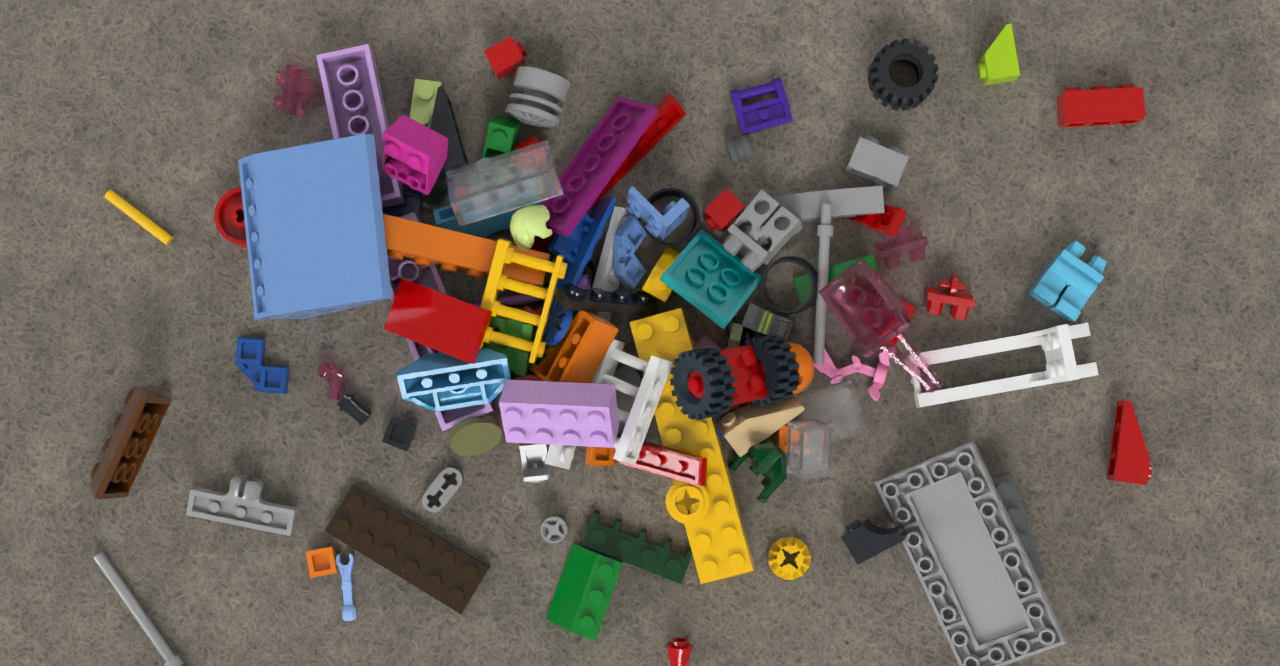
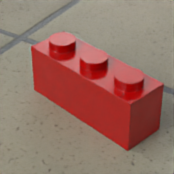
M1133 84L1118 85L1116 89H1107L1106 85L1093 86L1091 90H1081V87H1069L1057 97L1059 128L1138 124L1145 119L1143 87H1133Z

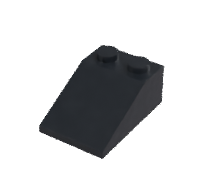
M440 86L437 89L430 129L448 138L447 159L438 175L440 180H444L471 171L450 97L444 86Z

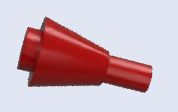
M673 638L672 642L666 644L670 665L687 666L693 645L688 643V640L685 638Z

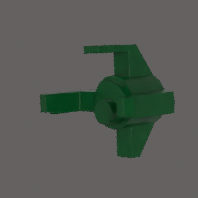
M762 441L758 445L751 446L746 454L742 457L737 455L728 465L730 469L736 471L748 457L751 458L752 465L749 469L757 476L761 473L766 477L761 483L765 489L756 498L762 504L768 502L767 499L787 478V456L772 441Z

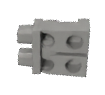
M761 189L735 223L728 228L730 235L722 246L732 256H735L742 247L749 252L741 262L753 272L762 263L767 266L793 235H797L803 227L801 221L783 206H780L776 200Z

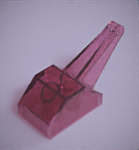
M858 259L818 291L863 356L869 358L876 351L882 349L917 379L930 393H933L935 388L928 378L891 342L897 336L929 379L937 387L943 385L940 378L926 363L904 332L911 325L905 306L890 285L866 260Z

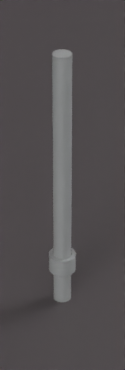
M821 204L820 225H817V236H820L813 363L818 365H824L830 237H833L834 226H831L832 204Z
M103 552L97 554L94 560L166 662L164 665L182 666L184 663L179 655H174Z

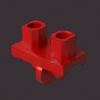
M951 274L949 281H939L938 287L945 289L925 286L926 311L929 314L941 315L943 304L946 303L952 304L951 317L965 320L970 308H975L976 300L973 299V295L962 293L966 291V284L958 283V275Z

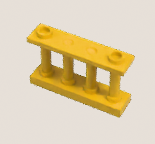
M498 239L481 303V308L492 311V315L480 349L484 347L485 343L495 342L531 352L529 362L535 363L537 357L542 358L545 351L546 342H542L558 279H564L568 263L563 262L565 257L563 255H558L556 263L515 252V249L511 248L512 241ZM513 262L553 273L549 288L545 289L507 278L508 275L504 274L506 264ZM504 289L544 299L545 303L541 316L501 305V302L497 301L499 290L504 291ZM499 315L538 326L534 342L493 331L494 328L489 327L492 316L497 317Z

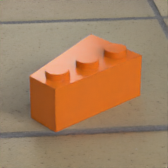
M579 311L571 320L562 340L554 347L549 346L545 350L547 354L539 364L534 363L530 370L543 381L590 383L619 329L605 318L587 311Z

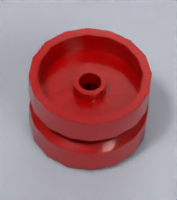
M241 187L229 190L220 198L215 207L214 221L217 230L226 240L247 249Z

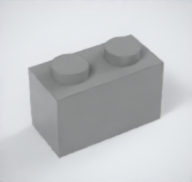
M865 136V138L859 137L845 171L894 190L900 181L909 157L903 155L904 151L899 148L890 146L888 149L879 145L880 142L875 138Z

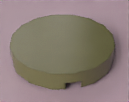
M470 416L452 427L450 430L451 435H448V441L452 451L458 455H480L498 444L502 437V430L497 419L491 416H485V418L480 419L478 416Z

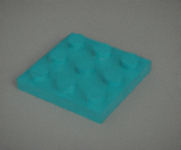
M701 229L663 273L660 280L724 329L761 282L763 276L757 271L751 272L742 264L740 258L729 254L722 244Z

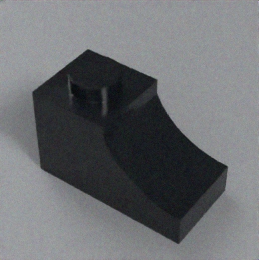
M857 519L845 526L846 531L841 538L855 562L859 565L904 541L908 533L903 525L894 528H881L873 525L869 519L863 522Z

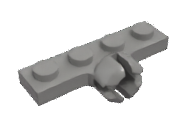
M239 475L230 480L228 493L196 487L191 488L186 515L291 536L294 533L298 508L264 501L261 496L262 481L256 477H253L252 481H248L249 476Z

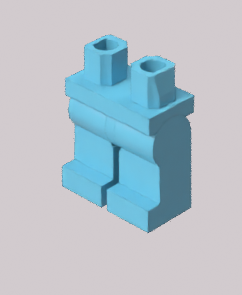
M1077 241L1071 242L1065 249L1058 251L1054 259L1028 291L1029 295L1046 307L1051 306L1050 309L1068 322L1077 320L1085 303L1103 280L1104 276L1101 274L1107 264L1105 260L1097 255H1093L1087 264L1081 261L1079 258L1086 248Z

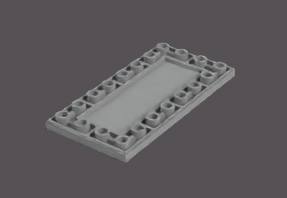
M974 440L875 481L895 527L903 525L908 533L902 543L959 666H1004L1067 643L1068 640Z

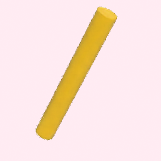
M109 190L105 194L104 198L165 245L171 242L173 237L113 190Z

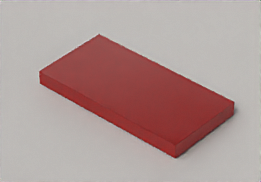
M401 278L384 330L467 363L475 364L492 311Z

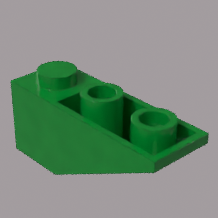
M496 114L489 122L475 190L477 195L505 185L512 162L511 156L514 154L513 148L518 140L521 121Z

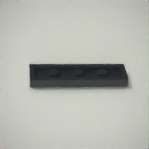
M570 286L569 288L558 287L554 296L567 310L654 316L659 308L651 299V296L642 291L627 293L619 289L613 292L600 288L587 290L577 286Z

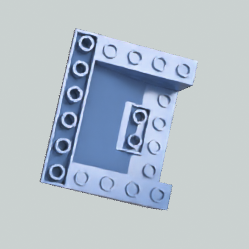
M360 134L262 152L238 160L255 320L307 319L392 298L374 134Z

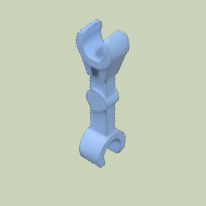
M349 553L350 562L347 565L342 564L341 554L336 556V564L342 575L341 588L344 600L342 617L344 621L356 619L351 576L355 563L353 553Z

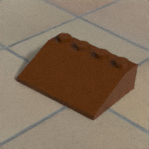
M135 386L134 390L131 389L125 399V404L127 405L123 413L119 414L114 422L113 427L115 431L102 448L104 453L100 463L98 462L91 472L92 480L89 485L95 498L100 500L128 496L172 399L140 386Z

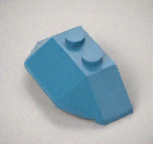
M483 347L479 350L475 364L467 363L442 352L427 354L399 371L397 379L402 399L412 401L419 406L437 412L490 403L503 390L505 381L511 380L507 355Z

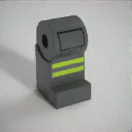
M753 304L748 305L741 323L745 330H751L763 336L777 335V338L782 337L785 339L784 342L788 341L794 324L793 321L775 315Z

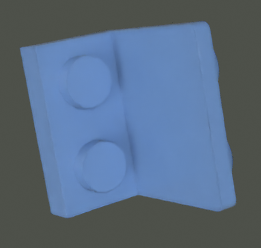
M633 186L628 190L626 200L628 205L626 208L631 215L637 219L640 217L647 224L645 225L646 229L654 237L659 236L662 240L686 219L690 207L683 198L677 203L672 201L662 211V216Z

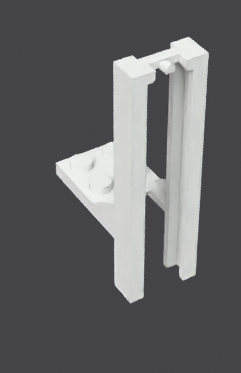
M1088 323L1072 326L1064 324L1022 335L908 355L906 357L912 377L911 384L914 387L913 393L916 408L1099 375L1096 362L1076 365L1071 339L1091 336ZM1037 345H1042L1045 351L1047 371L927 393L921 392L917 367Z

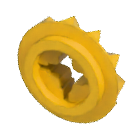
M679 481L667 493V510L678 522L685 524L698 522L709 510L710 497L704 486ZM686 490L690 498L700 500L691 505V513H689L685 504L676 503L685 498Z
M783 537L777 540L769 550V566L773 573L781 579H797L803 576L810 567L811 554L809 549L798 538ZM782 549L790 554L799 551L794 558L797 568L790 563L780 566L785 560Z

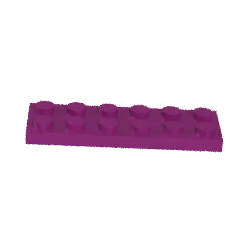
M618 97L539 204L546 206L549 211L550 219L546 222L547 229H552V232L565 237L570 236L659 113L654 105Z

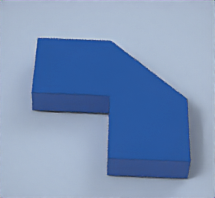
M238 337L235 364L245 373L259 392L287 394L289 367L263 365L266 339Z

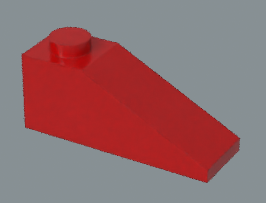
M1117 401L1107 480L1147 485V480H1150L1152 475V466L1149 464L1150 457L1131 401Z

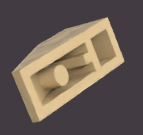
M793 395L787 398L788 400L762 406L760 404H752L736 408L734 411L725 414L716 425L739 457H742L751 446L761 443L805 409Z

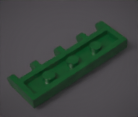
M594 511L581 544L582 546L679 584L682 583L693 555L691 547L688 548L686 556L669 550L672 542L671 539H666L664 547L657 546L644 540L647 532L646 529L642 528L639 538L619 531L622 520L618 518L614 528L596 522L600 516V511Z

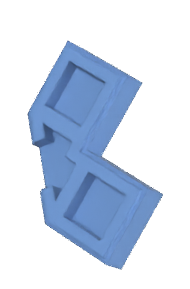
M631 215L626 217L614 235V274L627 290L633 291L647 271L634 254L647 233L636 217Z

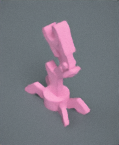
M824 348V365L814 364V367L821 374L824 373L831 378V384L839 383L843 377L855 372L873 377L872 383L874 384L867 390L872 399L877 401L881 395L878 390L883 387L890 365L888 359L892 357L894 350L890 348L878 355L880 363H878L877 368L864 365L858 357L852 356L853 364L837 369Z

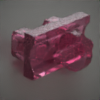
M287 64L286 70L277 71L276 82L277 85L284 87V94L274 97L273 107L294 117H303L304 105H308V96H316L317 89L310 87V78H307L308 71L299 69L294 64Z
M900 226L896 236L885 234L887 242L875 245L876 252L882 257L885 266L888 269H892L902 265L899 253L905 251L908 252L909 260L912 262L925 259L924 246L929 244L927 237H923L921 232L913 234L911 226L906 228Z

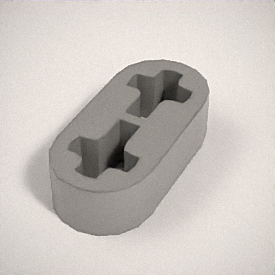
M454 467L444 469L422 497L423 507L427 511L434 513L443 510L462 486L464 481L462 472ZM456 473L457 485L450 484L447 489H444L443 486L447 482L445 475ZM441 490L443 492L439 498L441 505L431 507L429 505L431 502L428 498L429 495L435 496Z

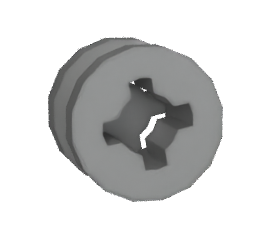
M559 516L548 517L541 525V535L549 543L561 542L568 533L566 521Z

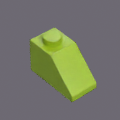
M1006 24L980 58V63H977V75L979 79L982 78L983 86L1015 81L1020 76L1012 24Z

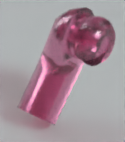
M322 363L318 367V375L330 384L328 399L340 400L344 376L334 364Z

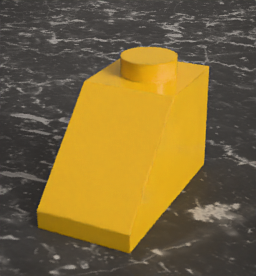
M667 246L642 288V292L649 294L653 299L664 305L673 289L663 283L660 278L680 255L679 252Z

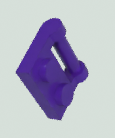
M780 77L774 78L772 82L740 91L738 89L729 91L741 135H748L793 122ZM775 92L777 98L743 107L741 102Z

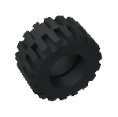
M903 38L901 42L897 39L892 41L890 45L886 44L878 52L869 68L868 80L871 81L869 85L870 91H875L873 97L876 100L879 98L883 100L881 105L885 107L888 104L892 105L891 109L896 111L899 107L902 108V111L909 110L910 107L915 108L919 106L933 91L935 83L938 81L939 75L936 72L939 70L938 64H934L935 55L927 53L929 48L926 45L921 48L919 47V41L914 40L913 43H909V39ZM897 62L910 65L916 72L917 83L912 87L896 85L889 75L890 65Z

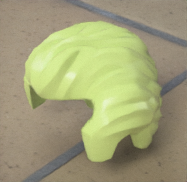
M527 205L512 215L510 231L514 243L520 250H529L534 244L535 236L544 239L552 235V229H547L546 222L550 219L546 206Z

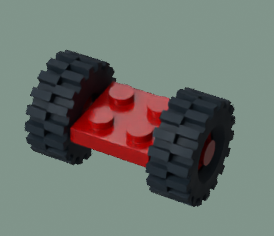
M777 335L749 339L742 343L743 346L720 351L718 349L713 350V347L684 351L673 361L676 367L671 368L670 371L674 375L670 379V385H674V390L671 391L672 396L677 397L675 403L677 407L682 406L681 412L684 415L688 414V418L696 420L722 415L724 412L729 411V406L753 401L752 403L755 405L760 404V406L785 401L793 396L794 393L792 391L797 390L798 387L795 381L799 380L800 374H796V369H799V363H794L793 360L797 356L795 352L789 351L791 345L784 343L785 339L782 337L777 338Z

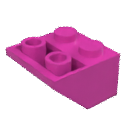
M402 115L384 131L383 172L404 182L411 188L428 195L447 159L448 138Z

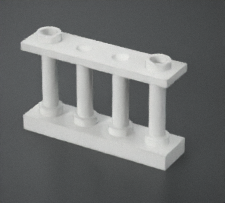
M614 339L591 383L615 384L616 390L634 397L635 401L630 413L618 408L619 421L624 422L625 427L621 438H616L614 447L616 452L613 459L623 463L635 464L673 362L652 355L650 361L647 362L623 352L625 343ZM618 361L644 372L640 387L613 377Z

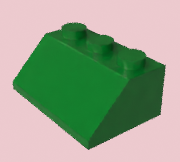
M573 543L546 620L569 632L595 641L623 561Z

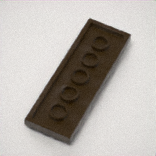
M352 485L325 529V532L459 614L463 613L490 568L356 485Z

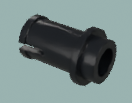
M346 393L337 403L340 407L339 411L342 412L344 410L359 425H362L372 412L368 411L354 399V394Z

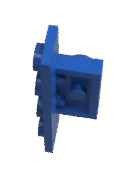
M614 196L599 200L591 215L588 216L585 213L569 237L555 233L547 250L556 257L558 255L565 256L563 262L568 263L564 279H559L557 288L576 286L582 279V271L586 263L592 258L593 248L603 235L606 221L612 216L613 207L617 200Z

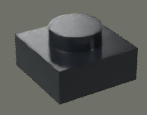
M391 417L382 442L409 451L418 426Z

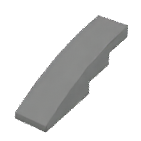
M883 186L774 196V200L780 206L786 208L800 221H819L821 219V204H832L831 218L884 213Z

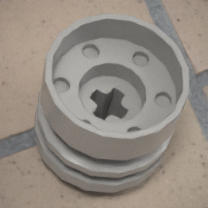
M518 67L513 86L523 93H512L509 95V100L513 103L507 104L505 112L511 117L531 126L558 128L560 119L556 116L562 115L563 109L553 102H565L571 84L565 78L545 70L533 67Z

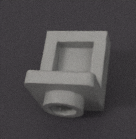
M519 443L523 482L540 483L550 479V465L545 464L548 454L547 444Z

